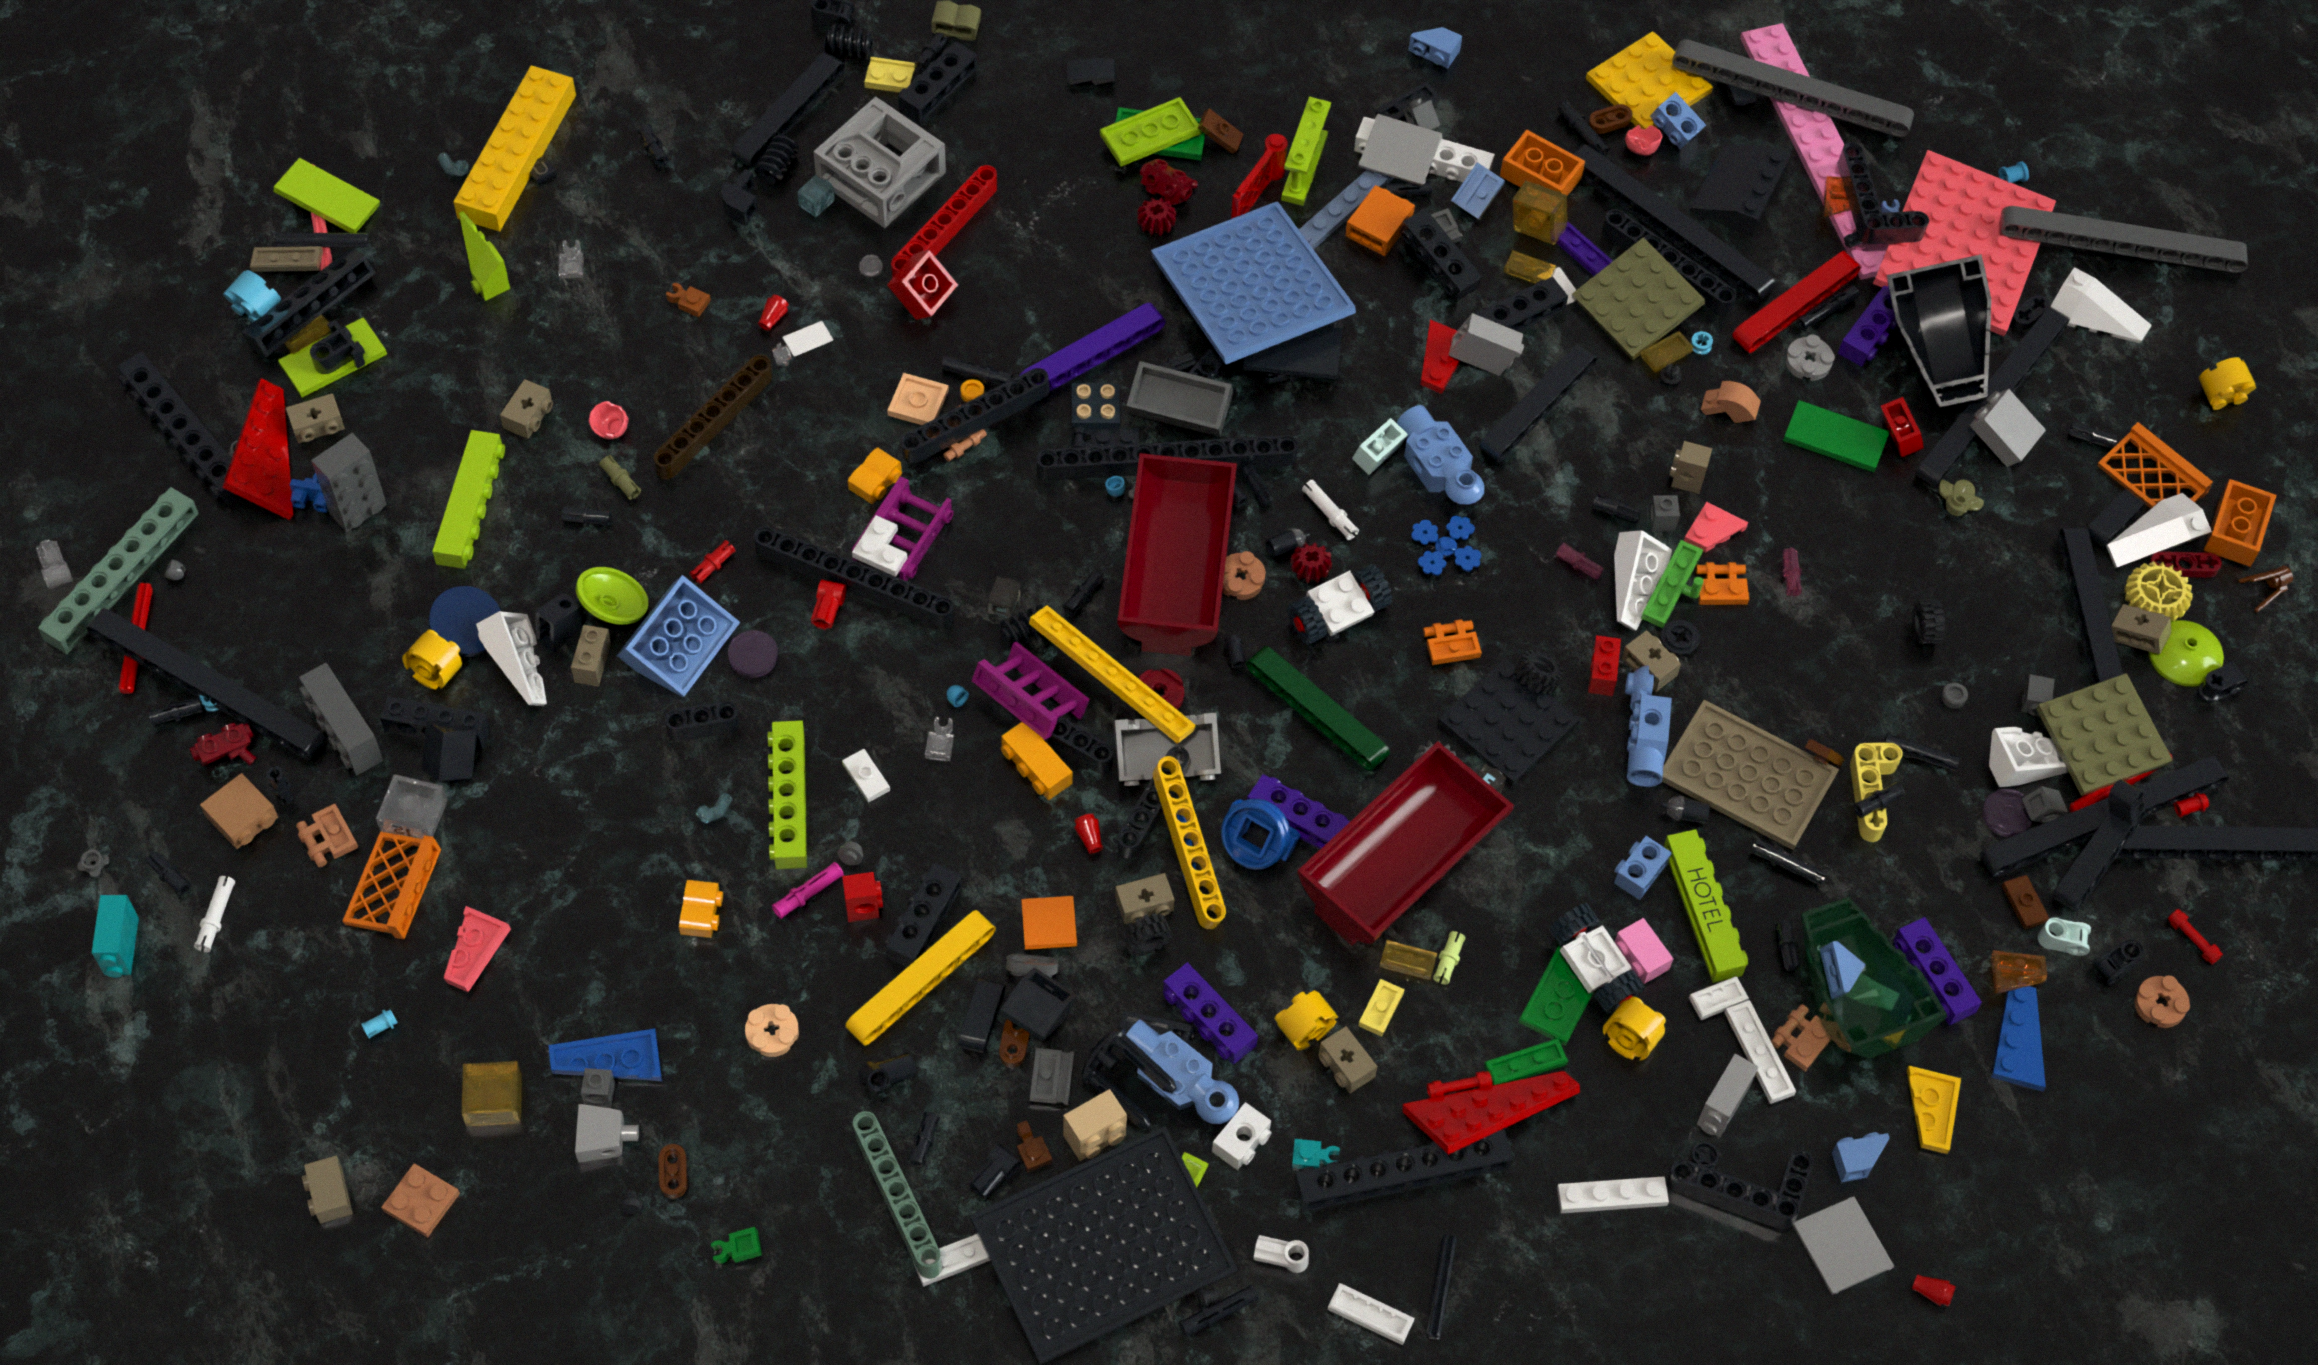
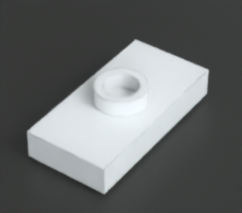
M865 749L842 760L843 766L868 803L890 791V786Z
M1737 976L1692 993L1689 996L1700 1020L1721 1013L1726 1008L1746 1002L1749 999Z

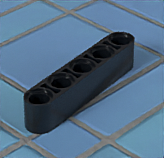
M1174 746L1170 748L1165 756L1181 760L1183 763L1180 764L1183 776H1185L1189 765V753L1184 747ZM1161 768L1164 774L1171 775V771L1168 768ZM1153 777L1119 832L1117 850L1124 858H1134L1139 854L1164 812ZM1169 791V795L1172 797L1175 792ZM1154 799L1157 800L1159 803L1156 805L1149 804L1148 801ZM1144 820L1147 824L1138 825L1136 821ZM1126 840H1131L1135 844L1132 846H1127L1123 842Z

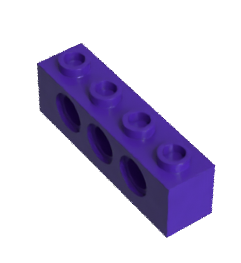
M1883 286L1843 339L1838 354L1861 367L1867 360L1870 362L1873 360L1878 352L1877 346H1883L1890 335L1888 333L1889 330L1894 331L1896 329L1889 288L1887 286Z
M1264 774L1247 797V800L1262 799L1277 806L1285 815L1289 826L1300 833V839L1319 849L1325 846L1350 822L1344 815L1333 813L1326 809L1322 803L1318 801L1313 802L1304 797L1300 791L1290 789L1282 785L1278 779ZM1279 799V800H1281V801H1283V802H1282V803H1275V802H1273V800ZM1300 811L1305 815H1296L1295 812ZM1322 823L1325 824L1327 827L1321 828L1318 827L1317 824Z
M1924 917L1900 928L1893 940L1895 948L1907 960L1911 973L1918 977L1925 994L1931 997L1936 1004L1938 1014L1943 1019H1946L1949 1026L1975 1014L1982 1003L1927 919ZM1916 948L1924 950L1925 953H1920ZM1930 969L1938 971L1940 975L1932 973ZM1945 991H1950L1954 996L1947 995Z
M1188 962L1164 980L1163 996L1168 1003L1171 1005L1175 1004L1181 1010L1183 1018L1188 1023L1192 1022L1198 1028L1199 1034L1205 1041L1208 1042L1210 1040L1214 1044L1217 1053L1222 1059H1228L1234 1065L1257 1046L1258 1035ZM1193 994L1197 998L1190 1000L1185 995ZM1205 1012H1210L1214 1014V1016L1211 1018H1206L1202 1014ZM1227 1030L1230 1031L1232 1035L1223 1036L1220 1034V1032Z

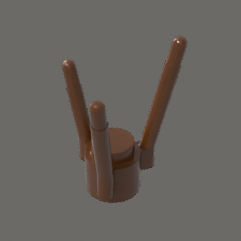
M2281 566L2274 570L2238 580L2239 583L2266 579L2271 588H2277L2275 592L2254 609L2256 613L2278 595L2288 590L2287 585L2293 582V574L2287 566Z

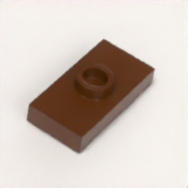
M1210 108L1204 111L1198 125V129L1233 154L1238 150L1244 134Z
M1812 739L1805 746V748L1816 754L1814 759L1825 765L1831 762L1841 767L1845 760L1843 759L1844 757L1832 749Z
M2027 875L2002 884V888L2024 930L2044 924L2050 919Z

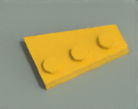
M1908 1066L1907 1075L1920 1146L1924 1149L1948 1154L1961 1078Z

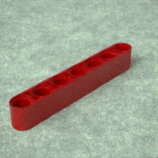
M990 165L979 167L896 254L891 261L892 278L914 253L930 250L936 256L997 190V171L994 167Z
M1845 251L1838 253L1739 325L1733 332L1732 338L1748 353L1754 352L1795 322L1798 317L1806 314L1857 276L1862 266Z

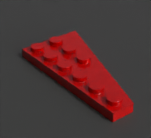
M1565 1071L1405 1103L1402 1104L1403 1113L1447 1154H1450L1580 1093V1084Z

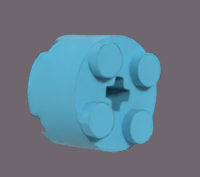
M249 270L241 273L223 293L224 297L233 303L231 308L240 316L244 313L249 316L248 319L252 323L282 301L273 288L269 290L264 285L266 281Z

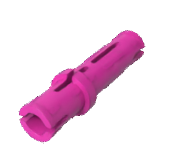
M833 862L797 889L792 888L788 895L772 905L774 913L782 919L798 906L800 908L803 907L808 899L844 876L840 866Z

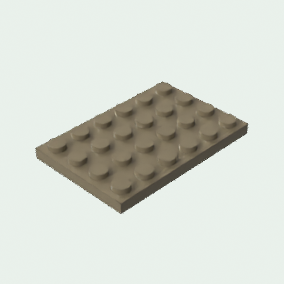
M1703 700L1663 767L1662 782L1702 803L1710 804V807L1794 850L1838 774L1839 769L1830 764L1825 765L1814 759L1815 756Z

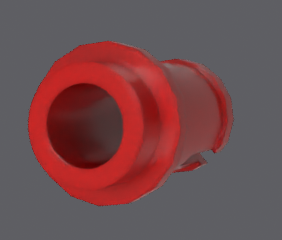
M2194 793L2193 797L2174 803V810L2178 817H2183L2196 811L2204 812L2209 807L2208 798L2204 793Z

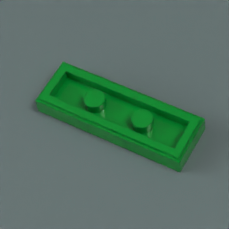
M1557 1038L1485 1061L1484 1067L1491 1074L1492 1085L1522 1080L1565 1066L1568 1060Z

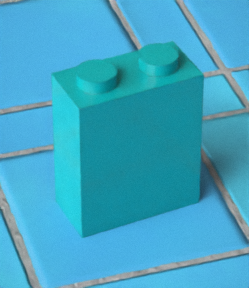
M100 895L92 954L103 974L113 978L131 975L139 917L127 895Z

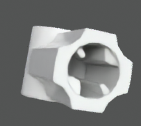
M1259 1235L1255 1247L1254 1260L1283 1266L1293 1273H1299L1304 1271L1309 1264V1252L1307 1245L1299 1240L1287 1242ZM1300 1253L1303 1255V1258L1294 1261L1290 1258V1255Z

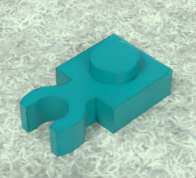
M1295 1139L1292 1168L1314 1167L1316 1169L1319 1168L1320 1164L1326 1165L1334 1162L1329 1156L1339 1155L1340 1148L1330 1146L1326 1149H1321L1320 1141Z

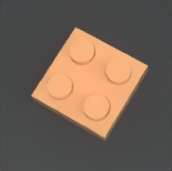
M903 373L887 410L888 416L924 425L938 417L949 392V385Z

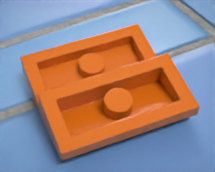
M1073 896L1021 899L1025 950L1077 946Z

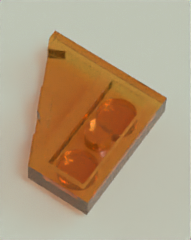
M1826 176L1824 217L1850 211L1841 177Z
M1995 950L1992 952L1991 964L1995 993H2002L2046 981L2047 967L2045 956Z

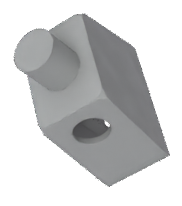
M579 1104L575 1146L578 1162L621 1156L623 1141L639 1140V1125H624L622 1111Z

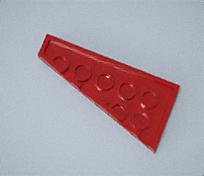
M261 378L257 383L222 488L290 520L293 516V505L291 502L292 491L289 485L291 478L284 392L282 388Z

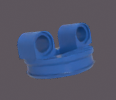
M1262 799L1236 800L1232 803L1221 826V839L1228 855L1239 865L1255 870L1270 867L1280 859L1288 860L1300 838V833L1289 826L1283 812L1274 804ZM1252 821L1270 831L1262 849L1241 837L1247 833Z

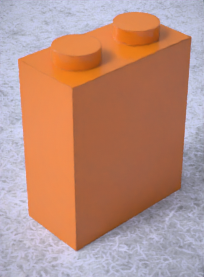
M1375 185L1347 221L1345 236L1386 256L1401 236L1400 230L1403 221L1414 215L1415 205L1406 199L1392 194L1387 189H1382Z

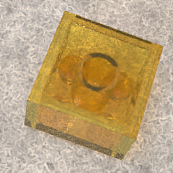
M1525 181L1513 198L1514 230L1555 245L1567 227V195L1539 184Z
M517 1061L463 1064L462 1116L466 1126L521 1123L522 1073Z

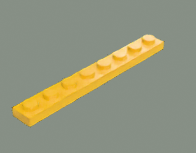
M1046 605L1030 617L1029 624L1177 744L1194 731L1196 725L1049 606Z

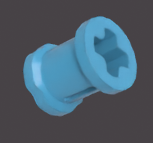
M2023 161L2017 162L2015 166L2008 168L2005 166L2000 167L1998 170L1999 178L2008 181V183L2025 182L2029 178L2028 168Z

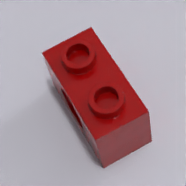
M1903 397L1880 406L1883 421L1888 431H1890L1889 433L1901 457L1924 449L1921 432Z
M1596 635L1592 649L1588 693L1613 696L1617 683L1621 639Z
M874 872L842 876L848 922L879 918L878 908H883L880 881H875Z

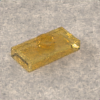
M1514 250L1504 267L1505 273L1535 284L1540 280L1552 277L1556 270V265Z
M320 315L287 340L284 346L292 354L297 353L329 332L327 326L329 322Z
M1678 331L1642 351L1641 357L1654 372H1657L1666 367V365L1691 353L1693 346Z

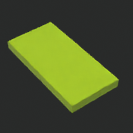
M1178 97L1100 129V136L1119 165L1124 166L1200 135L1201 130L1198 129L1199 124L1182 99Z
M301 158L276 183L273 190L276 194L349 233H357L380 206V200Z
M364 317L346 326L352 335L351 339L354 342L358 341L365 351V354H363L365 365L362 367L387 355L386 349ZM319 339L278 361L300 396L304 397L358 370L353 360L330 374L318 373L314 368L310 349L312 345L321 340Z

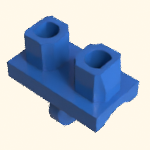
M316 473L313 479L306 477L305 481L291 479L289 485L292 491L291 502L293 507L303 509L307 501H314L313 507L315 510L327 513L328 508Z

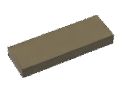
M321 246L254 247L250 268L253 272L319 271L323 249Z

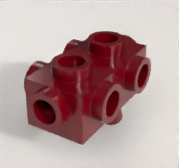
M1161 159L1145 163L1140 170V175L1143 176L1141 183L1146 186V191L1151 194H1161L1164 196V201H1170L1171 205L1187 201L1192 194V189H1196L1198 186L1196 180L1187 177L1183 171L1175 170L1166 161Z
M235 723L226 725L221 728V733L214 736L211 733L203 735L197 739L198 743L189 748L194 761H200L202 766L227 755L230 759L240 756L249 765L257 759L246 749L251 744L250 738L253 737L247 723L237 726Z

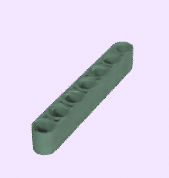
M860 1112L853 1119L856 1141L918 1272L924 1278H935L942 1271L940 1250L877 1118L871 1112ZM866 1126L871 1127L869 1130H861V1128ZM875 1148H881V1149H882V1150H880L879 1152H872V1151H871V1150H873V1149H875ZM884 1170L892 1171L889 1174H882ZM895 1192L903 1193L902 1195L897 1197L892 1196V1194ZM906 1214L914 1215L909 1219L902 1218ZM918 1236L924 1237V1239L921 1241L913 1240L915 1237ZM927 1259L935 1260L932 1264L923 1263Z

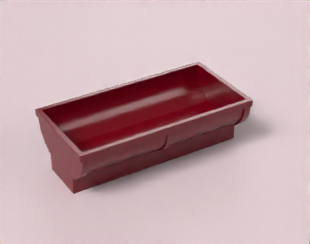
M1140 453L1117 624L1126 635L1142 642V651L1191 656L1192 647L1207 644L1216 638L1237 463Z
M1437 741L1298 869L1297 874L1305 891L1316 904L1314 913L1350 945L1353 946L1358 940L1363 943L1372 944L1431 886L1441 880L1447 871L1501 820H1504L1514 809V805Z

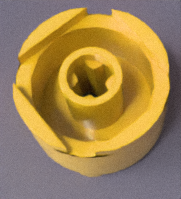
M2239 357L2216 363V369L2210 371L2208 368L2199 376L2201 386L2214 410L2221 409L2231 402H2234L2235 405L2241 404L2248 399L2247 395L2256 389V384L2245 361H2241Z
M431 629L423 633L402 657L405 668L408 670L411 667L415 672L413 677L422 685L435 690L438 686L440 689L443 688L462 666V660L458 654L460 652L459 646L453 641L447 642Z
M1314 990L1307 995L1304 992L1297 994L1291 1001L1293 1004L1288 1009L1279 1012L1274 1018L1278 1027L1297 1050H1303L1310 1046L1308 1044L1309 1040L1315 1038L1318 1041L1335 1026L1337 1022L1335 1019L1338 1018V1015L1321 994Z
M1631 997L1618 1006L1603 1026L1604 1035L1608 1034L1610 1038L1608 1043L1622 1056L1632 1060L1636 1056L1641 1057L1640 1060H1644L1664 1036L1666 1019L1661 1013L1654 1012L1646 1006L1638 997Z

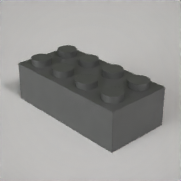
M1139 361L1126 406L1128 413L1220 437L1233 395L1232 384Z
M353 433L311 460L329 514L346 532L360 526L364 520L373 514L379 513L387 505L371 453Z
M324 663L300 676L299 679L302 687L299 690L305 699L304 703L308 711L316 716V722L321 731H326L332 748L335 751H339L340 759L345 768H352L357 776L381 763L383 758L374 734L328 664Z

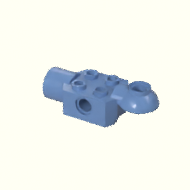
M1422 405L1414 406L1404 412L1397 421V424L1408 434L1404 457L1429 492L1445 490L1447 496L1459 504L1468 505L1481 499L1484 494V483L1481 477L1471 470L1473 456L1448 422H1435Z
M1649 665L1638 668L1634 673L1628 672L1625 694L1631 695L1630 708L1633 711L1629 721L1631 737H1629L1627 752H1629L1627 780L1634 785L1642 787L1656 786L1663 780L1672 698L1652 695L1654 675L1649 674Z
M1141 1019L1132 1026L1126 1036L1174 1079L1177 1088L1173 1093L1163 1091L1138 1068L1137 1074L1140 1080L1178 1110L1190 1107L1195 1103L1197 1113L1203 1120L1211 1124H1222L1234 1117L1239 1108L1237 1091L1230 1084L1211 1078L1213 1064L1172 1031L1160 1035ZM1214 1095H1220L1224 1098L1225 1102L1221 1107H1214L1209 1102L1210 1098Z

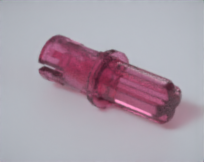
M1566 543L1559 547L1556 556L1572 565L1574 570L1580 569L1595 579L1600 577L1603 568L1586 558V553H1580Z
M1794 548L1784 549V570L1782 574L1786 580V593L1788 596H1791V592H1793V596H1798L1803 591L1800 579L1802 569L1799 568L1797 551Z

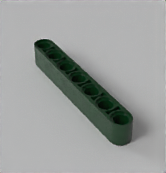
M1263 646L1246 662L1248 670L1366 770L1373 771L1389 756L1390 751L1382 740L1270 647Z

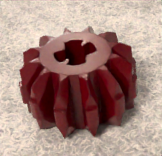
M1153 197L1150 202L1144 200L1142 206L1137 211L1138 226H1141L1143 232L1149 231L1151 236L1154 233H1158L1161 237L1163 231L1169 233L1171 227H1174L1176 223L1175 208L1172 207L1170 201L1164 202L1162 197L1159 201Z
M1305 542L1302 548L1296 547L1294 554L1291 556L1292 573L1297 574L1298 580L1306 578L1307 584L1312 579L1317 583L1320 581V577L1326 579L1328 572L1332 569L1330 552H1325L1326 548L1324 545L1318 548L1316 542L1312 546Z

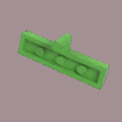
M1683 540L1680 541L1647 603L1641 619L1663 628L1681 594L1693 599L1699 597L1704 582L1703 579L1696 577L1692 587L1686 584L1702 555L1703 549Z

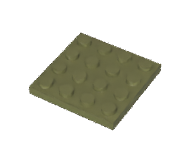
M1644 237L1572 293V298L1632 360L1636 359L1705 304V299Z
M2127 673L2041 703L2036 707L2081 796L2111 786L2119 779L2124 781L2169 765L2173 761Z

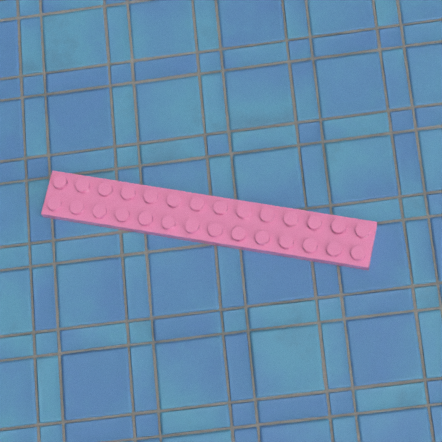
M1783 23L1741 33L1740 39L1750 59L1810 77ZM1770 97L1846 252L1862 266L1858 273L1860 280L1875 277L1889 243H1863L1853 248L1845 246L1844 237L1857 230L1837 165L1844 143L1831 117Z

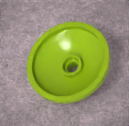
M594 567L584 571L577 580L576 594L579 601L590 614L604 622L617 625L632 624L642 619L648 609V597L645 590L635 579L624 572L608 567Z
M2185 620L2171 621L2172 633L2160 654L2148 651L2151 663L2157 672L2167 680L2182 686H2200L2205 682V677L2210 671L2222 667L2224 660L2223 650L2216 636L2202 625Z

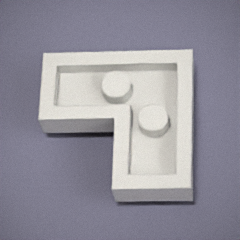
M877 515L852 551L853 558L895 577L908 558L906 552L888 545L898 530L897 524Z

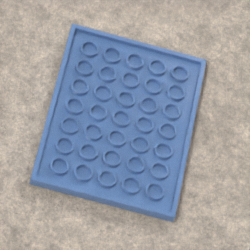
M1278 201L1151 250L1153 259L1225 364L1356 313L1355 305Z

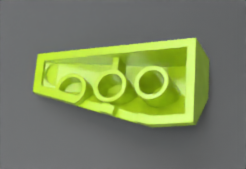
M464 211L460 212L459 216L473 281L470 283L475 293H480L486 301L510 289L505 263L490 241L486 242L484 234L481 231L478 232L472 220Z

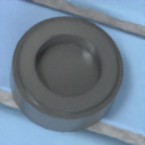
M1949 683L1944 687L1941 698L1946 706L1960 708L1965 704L1968 692L1959 683Z

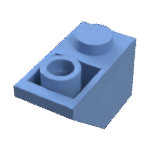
M1443 27L1412 33L1408 51L1426 58L1437 65L1449 68L1460 52L1462 36Z
M1873 1132L1860 1139L1854 1140L1852 1137H1847L1838 1141L1832 1151V1156L1841 1182L1867 1178L1889 1140L1888 1133L1879 1135V1133Z

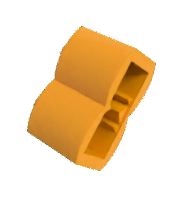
M880 448L874 449L865 459L864 463L849 477V490L871 504L877 499L881 500L886 494L887 487L892 483H896L902 475L901 462Z
M687 880L679 922L680 935L712 938L713 930H718L719 915L715 914L717 907H721L723 902V891H719L718 883Z

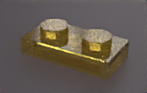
M1387 940L1380 967L1430 980L1437 953Z

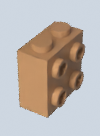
M242 773L200 804L205 817L236 849L251 842L256 834L263 829L269 828L278 818L274 806Z

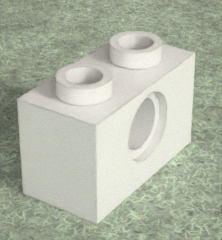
M1245 1102L1213 1141L1212 1152L1236 1170L1243 1163L1248 1165L1256 1153L1254 1151L1259 1144L1264 1145L1271 1136V1120ZM1245 1134L1250 1137V1140L1241 1141L1237 1136Z

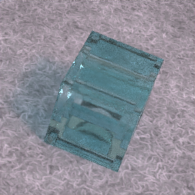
M817 175L797 191L799 206L814 217L820 215L834 201L832 184Z

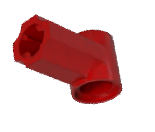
M823 579L820 581L811 624L823 630L832 628L838 607L842 606L845 600L847 589L845 584Z

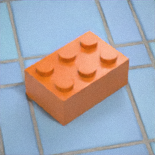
M1526 130L1503 158L1500 177L1559 208L1582 179L1585 161Z
M2229 479L2220 496L2211 525L2212 532L2208 534L2204 551L2251 567L2260 551L2276 495Z

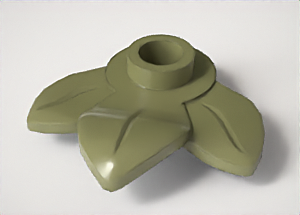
M1961 479L1955 485L1945 480H1941L1939 483V493L1946 499V509L1952 515L1961 516L1968 510L1978 511L1982 508L1984 501L1974 496L1975 487L1970 481Z

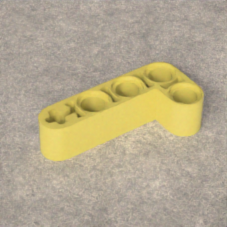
M1862 743L1856 747L1850 760L1855 803L1871 796L1873 791L1883 789L1881 775L1895 772L1902 758V750L1898 745L1894 743ZM1886 808L1883 810L1878 809L1863 818L1857 816L1861 837L1868 842L1878 841L1887 825Z

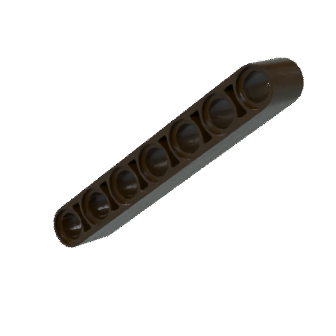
M755 355L655 452L653 459L656 474L659 478L671 479L676 476L772 380L770 359L767 356Z

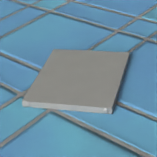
M1377 114L1358 167L1424 186L1439 142L1442 139V133Z
M1854 1196L1803 1219L1796 1220L1793 1225L1832 1295L1894 1267Z

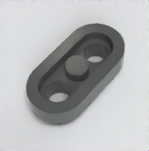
M1011 954L1006 957V969L1015 976H1024L1034 967L1050 978L1058 972V960L1052 957Z

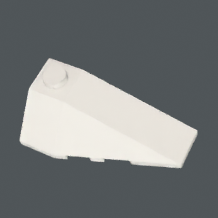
M2075 267L2063 283L2051 307L2070 318L2067 326L2075 327L2079 325L2087 327L2089 331L2095 333L2098 330L2110 333L2112 337L2141 343L2151 328L2150 323L2096 278Z
M2181 493L2158 502L2151 510L2106 545L2115 568L2151 556L2154 553L2194 541L2212 531L2203 509L2185 494Z
M1642 530L1620 532L1614 554L1617 622L1632 631L1637 630L1642 620V613L1659 579L1669 564L1672 553L1671 548Z
M499 611L477 623L480 641L528 705H546L543 678L537 673L536 668L540 664V660L537 655L534 656L533 646L537 644L536 636L528 615Z
M2017 727L1995 728L1992 731L1989 767L1999 787L2022 785L2069 772L2053 740L2043 737L2042 733H2024L2022 728Z

